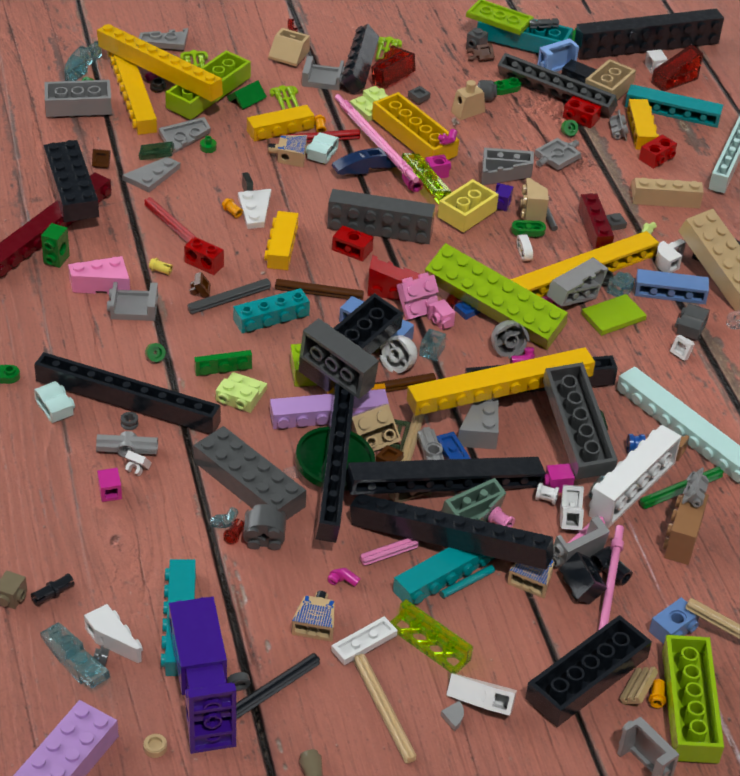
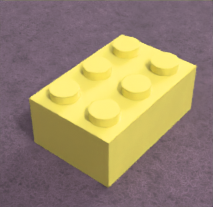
M472 179L439 201L438 218L465 232L497 210L499 194Z

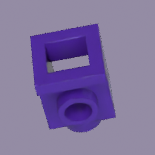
M497 183L496 191L494 192L499 194L498 210L507 212L512 201L514 186Z

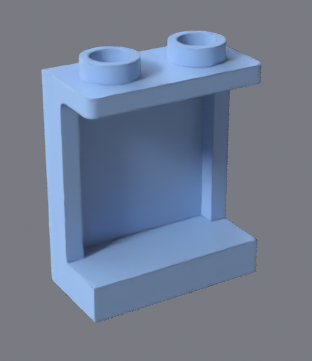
M567 39L540 47L537 65L554 72L561 71L562 67L571 59L577 61L579 46L573 40Z

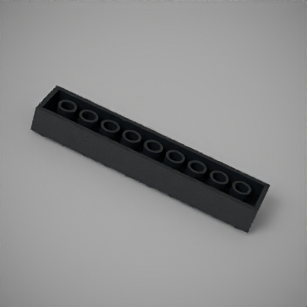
M716 8L577 24L574 40L579 46L577 57L579 60L643 53L652 50H669L719 44L724 17Z

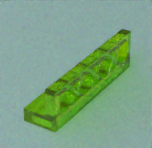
M402 154L401 157L410 165L414 173L423 182L425 189L438 204L441 199L451 193V190L420 154Z
M407 599L400 603L399 614L390 621L398 630L397 635L450 673L457 674L471 661L472 645ZM403 620L409 625V628H400L397 624ZM413 634H422L426 637V640H417L413 637ZM430 646H439L443 652H434L430 649ZM447 658H456L460 662L453 666L447 662Z

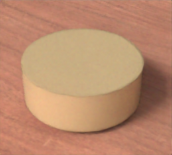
M151 734L145 738L143 745L147 756L158 758L166 753L167 741L164 736Z

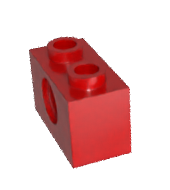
M342 225L333 235L332 250L363 262L373 251L374 237Z

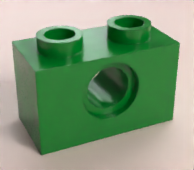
M51 223L41 235L44 264L60 268L70 256L68 228Z

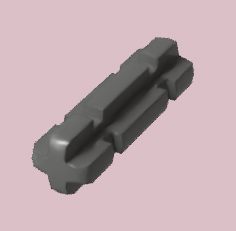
M552 18L551 20L538 19V21L535 19L529 21V26L531 29H537V27L551 28V26L555 28L559 27L558 18Z

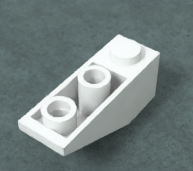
M108 604L84 615L85 629L96 644L104 645V648L110 649L136 663L142 661L141 652L143 647L140 641L132 637L129 627L126 624H122L118 613L115 610L112 611Z
M454 673L451 674L447 690V696L509 716L513 711L517 690Z

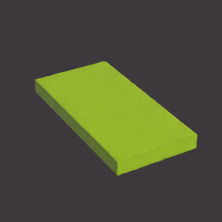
M478 0L466 12V17L518 35H521L529 27L530 20H534L533 16L486 0Z

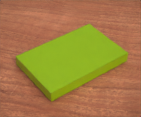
M627 294L589 306L581 311V315L601 336L644 321L647 317Z

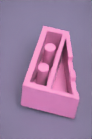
M122 256L68 264L69 281L73 293L96 294V291H105L109 294V289H113L114 282L118 283L119 290H130V280Z

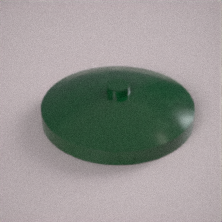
M320 427L307 432L299 440L295 452V463L300 473L308 481L321 488L329 427ZM351 431L347 466L348 463L375 462V454L369 443L360 435ZM345 480L344 491H348L349 489Z

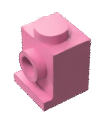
M443 299L428 304L427 318L428 320L432 319L433 323L443 330L454 326L455 311Z

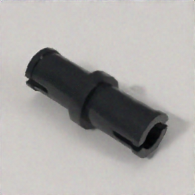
M67 573L54 582H47L45 587L31 593L32 601L38 606L52 597H58L62 591L75 585L74 579Z

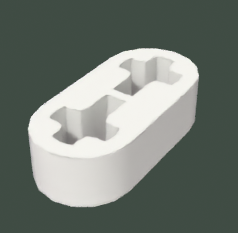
M518 235L517 248L522 261H532L533 249L528 235Z

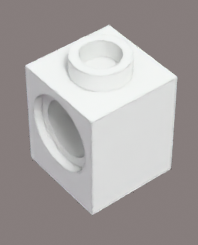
M662 50L647 51L645 66L651 74L665 73L668 59Z

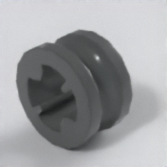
M126 412L121 415V427L123 429L134 430L138 427V415L136 413Z

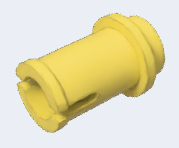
M152 258L149 263V269L153 272L158 271L170 275L173 265L159 261L158 258Z

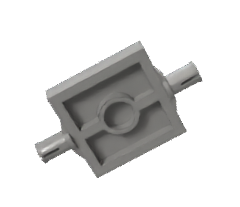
M556 138L535 149V156L540 158L536 161L537 166L541 167L544 164H549L555 169L560 170L580 159L581 152L575 149V147L579 146V141L574 140L571 143H567Z

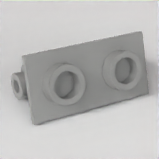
M618 110L619 114L613 115L609 119L612 136L615 139L625 137L627 141L626 134L629 131L626 125V118Z
M703 467L697 472L693 471L688 476L687 486L683 491L682 504L689 501L694 507L703 505L704 493H706L709 483L707 477L703 475Z

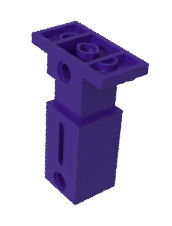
M214 596L170 602V634L181 694L185 695L190 754L236 747L235 683H227V658Z

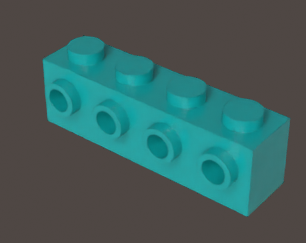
M300 288L233 306V320L240 332L246 333L309 316L310 301Z

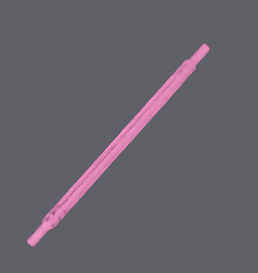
M337 94L335 99L340 104V107L384 151L387 157L405 176H408L414 183H417L419 177L413 172L410 165L348 100H344L340 94Z

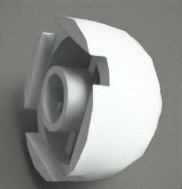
M391 336L380 346V349H382L380 360L383 366L390 372H393V370L397 373L405 372L413 367L417 360V347L406 336Z

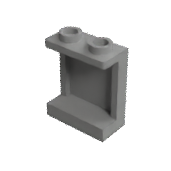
M307 56L302 72V86L339 91L340 85H343L341 79L345 69L344 61L341 60L339 67L314 65L313 56Z
M114 282L113 289H109V300L111 301H107V312H110L111 319L155 321L158 303V283H150L149 291L119 290L118 283Z
M599 516L591 519L586 535L570 543H566L561 535L556 537L553 545L555 567L560 570V567L576 552L591 557L604 548L610 531Z
M641 716L634 721H628L622 728L623 732L617 754L622 757L626 753L631 752L652 772V776H673L679 753Z

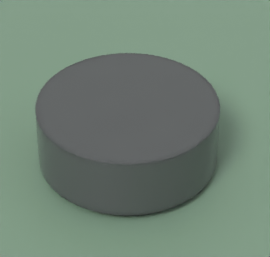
M245 672L234 673L227 678V683H235L236 691L245 690L251 684L249 674Z

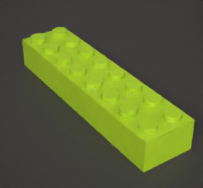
M446 243L425 268V273L428 272L429 275H435L437 287L471 305L499 323L506 320H514L522 324L528 331L529 340L548 350L567 324L568 312Z

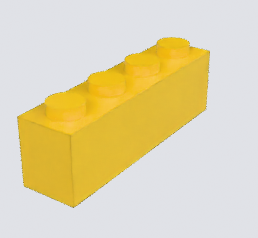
M629 99L627 116L636 150H641V146L659 136L656 133L657 126L654 124V115L651 114L652 106H649L648 99Z
M308 105L247 117V132L254 142L314 129V114Z
M278 211L276 218L273 217L270 239H268L267 250H265L264 261H267V268L289 269L298 229V213Z

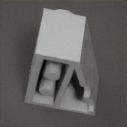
M484 148L481 184L487 185L530 178L534 164V151Z
M593 257L553 279L549 285L547 296L561 307L596 299L608 268Z
M498 398L472 404L459 429L458 439L463 447L496 449L499 433Z

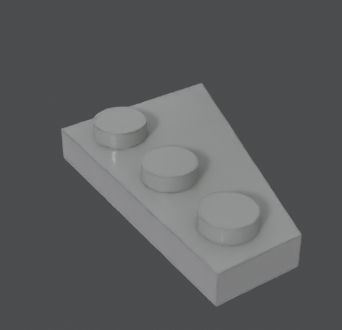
M184 28L180 32H175V29L169 30L167 33H161L160 31L141 32L139 39L160 49L184 50L189 31L188 28Z
M205 117L159 128V135L171 155L211 132V127Z
M165 157L123 174L122 180L146 192H151L180 169V162Z

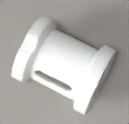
M540 482L535 500L542 499L555 505L560 488L544 486Z

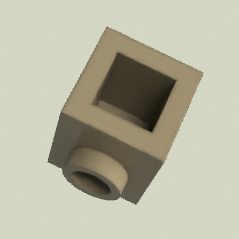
M6 570L0 579V605L16 609L18 604L23 602L26 597V577Z

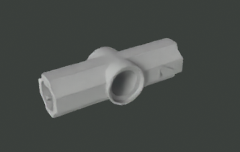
M424 427L418 431L417 437L424 455L423 460H444L442 454L443 447L438 442L434 429Z
M124 431L120 436L97 434L96 451L118 452L122 457L126 456L128 450L138 454H157L158 438L138 437L131 431Z

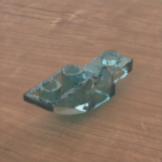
M95 41L87 48L80 46L69 57L64 70L65 81L78 80L88 72V66L102 56V50L98 46V41Z
M59 622L40 633L42 639L58 661L80 684L85 682L92 689L110 678L109 670L84 649L83 642Z

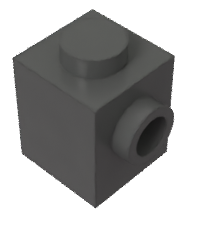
M475 27L467 33L466 50L469 48L476 50L477 45L487 44L488 32Z

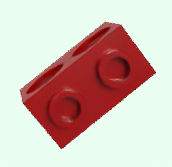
M573 96L564 105L563 118L574 120L577 124L591 129L600 119L601 106Z
M662 134L641 146L639 160L654 169L676 155L677 143Z
M197 237L192 238L184 246L185 263L212 275H215L224 267V249Z

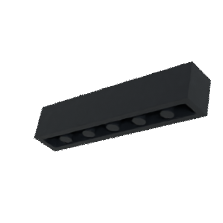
M369 24L356 29L345 69L342 73L341 82L352 94L365 88L379 40L378 34Z

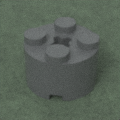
M268 504L255 505L253 510L250 511L248 509L245 513L243 538L248 543L247 546L255 550L260 547L279 550L285 540L286 513L283 510L281 513L277 511L276 506Z

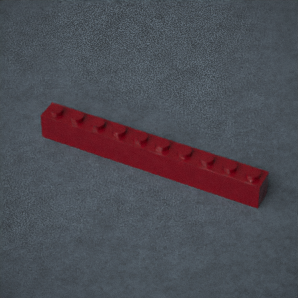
M94 172L90 175L99 203L111 194V179ZM58 201L52 203L0 242V278L42 247L41 235L51 223L68 227L75 222H64Z

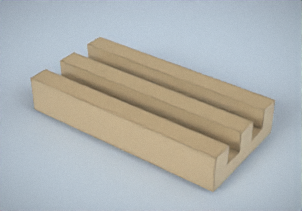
M640 667L636 668L619 698L622 704H641L658 674L655 667H651L650 670L648 667H644L643 670Z

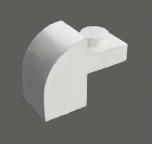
M682 239L667 244L665 241L660 242L655 259L656 266L662 272L672 273L679 270L686 242Z
M563 485L560 504V527L562 529L582 530L584 509L582 508L583 486Z

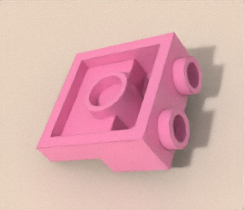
M422 273L418 275V279L413 280L412 277L402 279V283L396 285L406 320L428 314V304L438 301L436 293L439 290L434 274Z

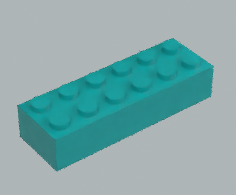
M479 21L477 23V28L488 32V41L539 53L540 47L567 39L572 40L573 28L562 25L552 28V26L551 28L537 27V29H531L529 26L521 35Z

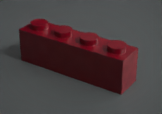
M581 194L578 211L593 250L613 243L614 234L598 194Z

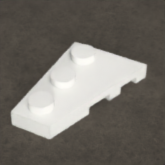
M271 189L238 192L240 207L243 209L242 212L247 229L265 226Z

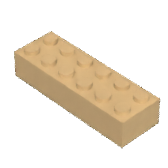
M710 209L686 219L679 229V233L735 312L739 314L740 245L715 210Z

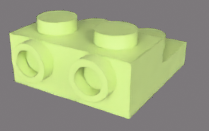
M377 86L363 90V96L350 100V104L369 122L374 120L372 119L373 102L388 95L383 88L379 89Z
M232 372L229 378H224L217 387L216 401L251 413L267 390V383Z

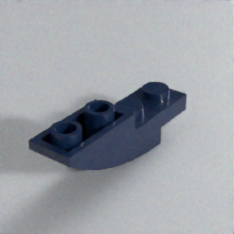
M381 148L356 151L332 163V167L340 175L368 174L369 168L392 169L397 167Z

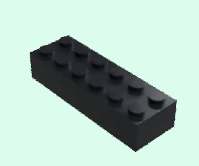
M78 140L43 145L45 163L64 222L99 217L98 198Z
M374 293L333 329L343 334L371 355L402 327L403 312ZM301 357L299 358V372L327 392L335 386L333 380Z
M619 615L529 681L525 699L556 727H559L645 661L649 656L652 641Z

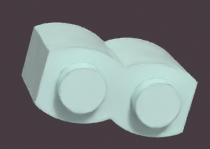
M321 132L314 136L313 141L306 148L307 159L327 164L338 149L339 137Z
M54 381L34 389L35 400L51 423L74 415L73 408H75V403L71 397L66 395L63 385H59Z

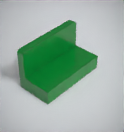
M258 80L227 96L230 102L236 99L241 109H245L267 97Z

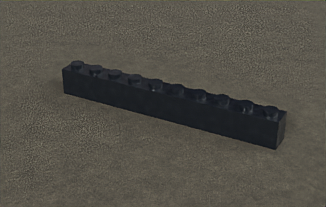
M45 352L41 354L34 364L36 381L44 384L56 381L59 385H63L67 391L209 434L215 432L221 422V405Z
M336 382L332 397L315 538L316 540L334 543L337 541L341 525L354 395Z
M539 457L348 463L345 480L350 495L464 491L493 478H496L503 489L538 488L539 483L543 482L546 473Z
M364 494L357 495L350 505L351 521L354 526L545 570L554 557L552 536Z

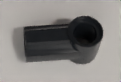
M610 546L603 548L590 557L597 571H604L607 575L612 553ZM619 560L615 582L623 586L632 577L633 572Z

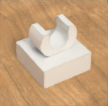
M677 335L670 352L685 361L688 360L695 344L690 339Z
M129 450L125 456L129 461L125 469L131 472L132 468L137 466L135 474L138 476L142 474L143 468L149 470L152 463L146 457Z

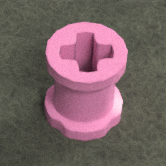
M498 506L492 510L488 521L512 528L515 518L506 515Z

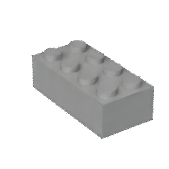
M110 80L44 82L46 117L104 116L112 114Z

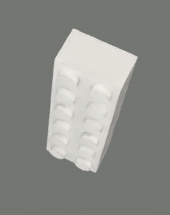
M663 425L656 430H652L645 441L642 440L634 451L631 450L624 461H619L612 472H608L600 483L594 485L592 500L589 503V517L602 516L606 527L612 526L675 464L682 436Z

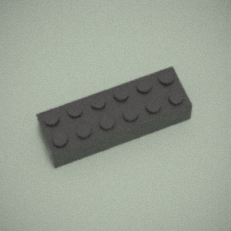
M332 189L328 203L327 229L339 230L344 225L371 236L430 245L433 233L435 204Z
M583 362L546 368L543 384L575 479L606 475L608 472H612L618 460Z
M222 426L193 445L194 462L252 509L253 506L259 504L273 505L277 507V511L282 513L283 510L288 520L306 507V489L226 427Z

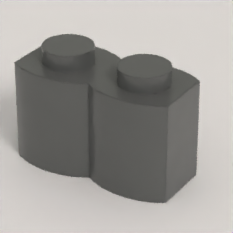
M688 304L686 308L683 307L681 316L677 318L675 328H677L676 334L698 340L707 324L710 310L693 304Z

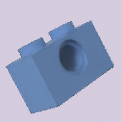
M681 597L652 618L649 632L664 644L666 635L685 636L689 632H694L699 626V616L686 610L687 601Z

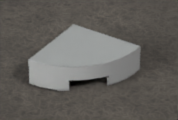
M460 701L441 711V717L454 731L457 730L464 716V709Z

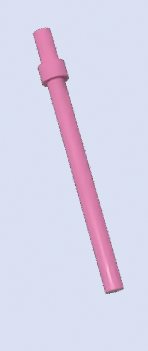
M621 525L616 526L614 539L611 540L610 549L612 553L599 630L609 623L619 556L624 545L622 540L624 527Z

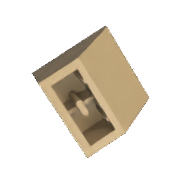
M281 28L275 35L268 59L297 67L309 53L310 35Z
M526 178L525 185H522L523 198L520 199V208H523L521 209V219L545 223L549 201L548 189L531 178Z
M381 404L352 415L351 427L353 432L364 438L373 451L402 441L389 404Z

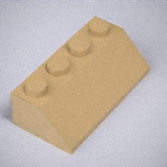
M634 178L631 181L633 204L700 209L704 193L702 182Z

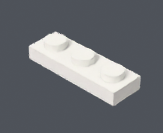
M384 616L333 644L331 651L343 665H346L355 660L354 657L356 655L365 654L396 637L398 630Z

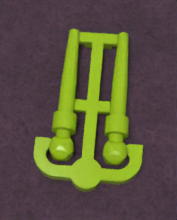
M379 37L375 59L383 63L391 62L397 45L402 47V41L393 37ZM381 50H384L383 57L379 58ZM390 51L389 59H386L387 53Z
M191 50L190 52L180 54L181 59L190 63V56L193 57V65L197 67L204 66V59H208V53L205 51Z
M281 85L270 89V96L272 97L275 94L282 110L285 109L283 101L286 102L288 108H292L289 100L293 101L295 107L299 106L295 97L298 94L296 87Z

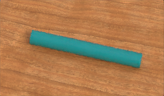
M489 565L441 590L440 596L444 599L494 573V566Z

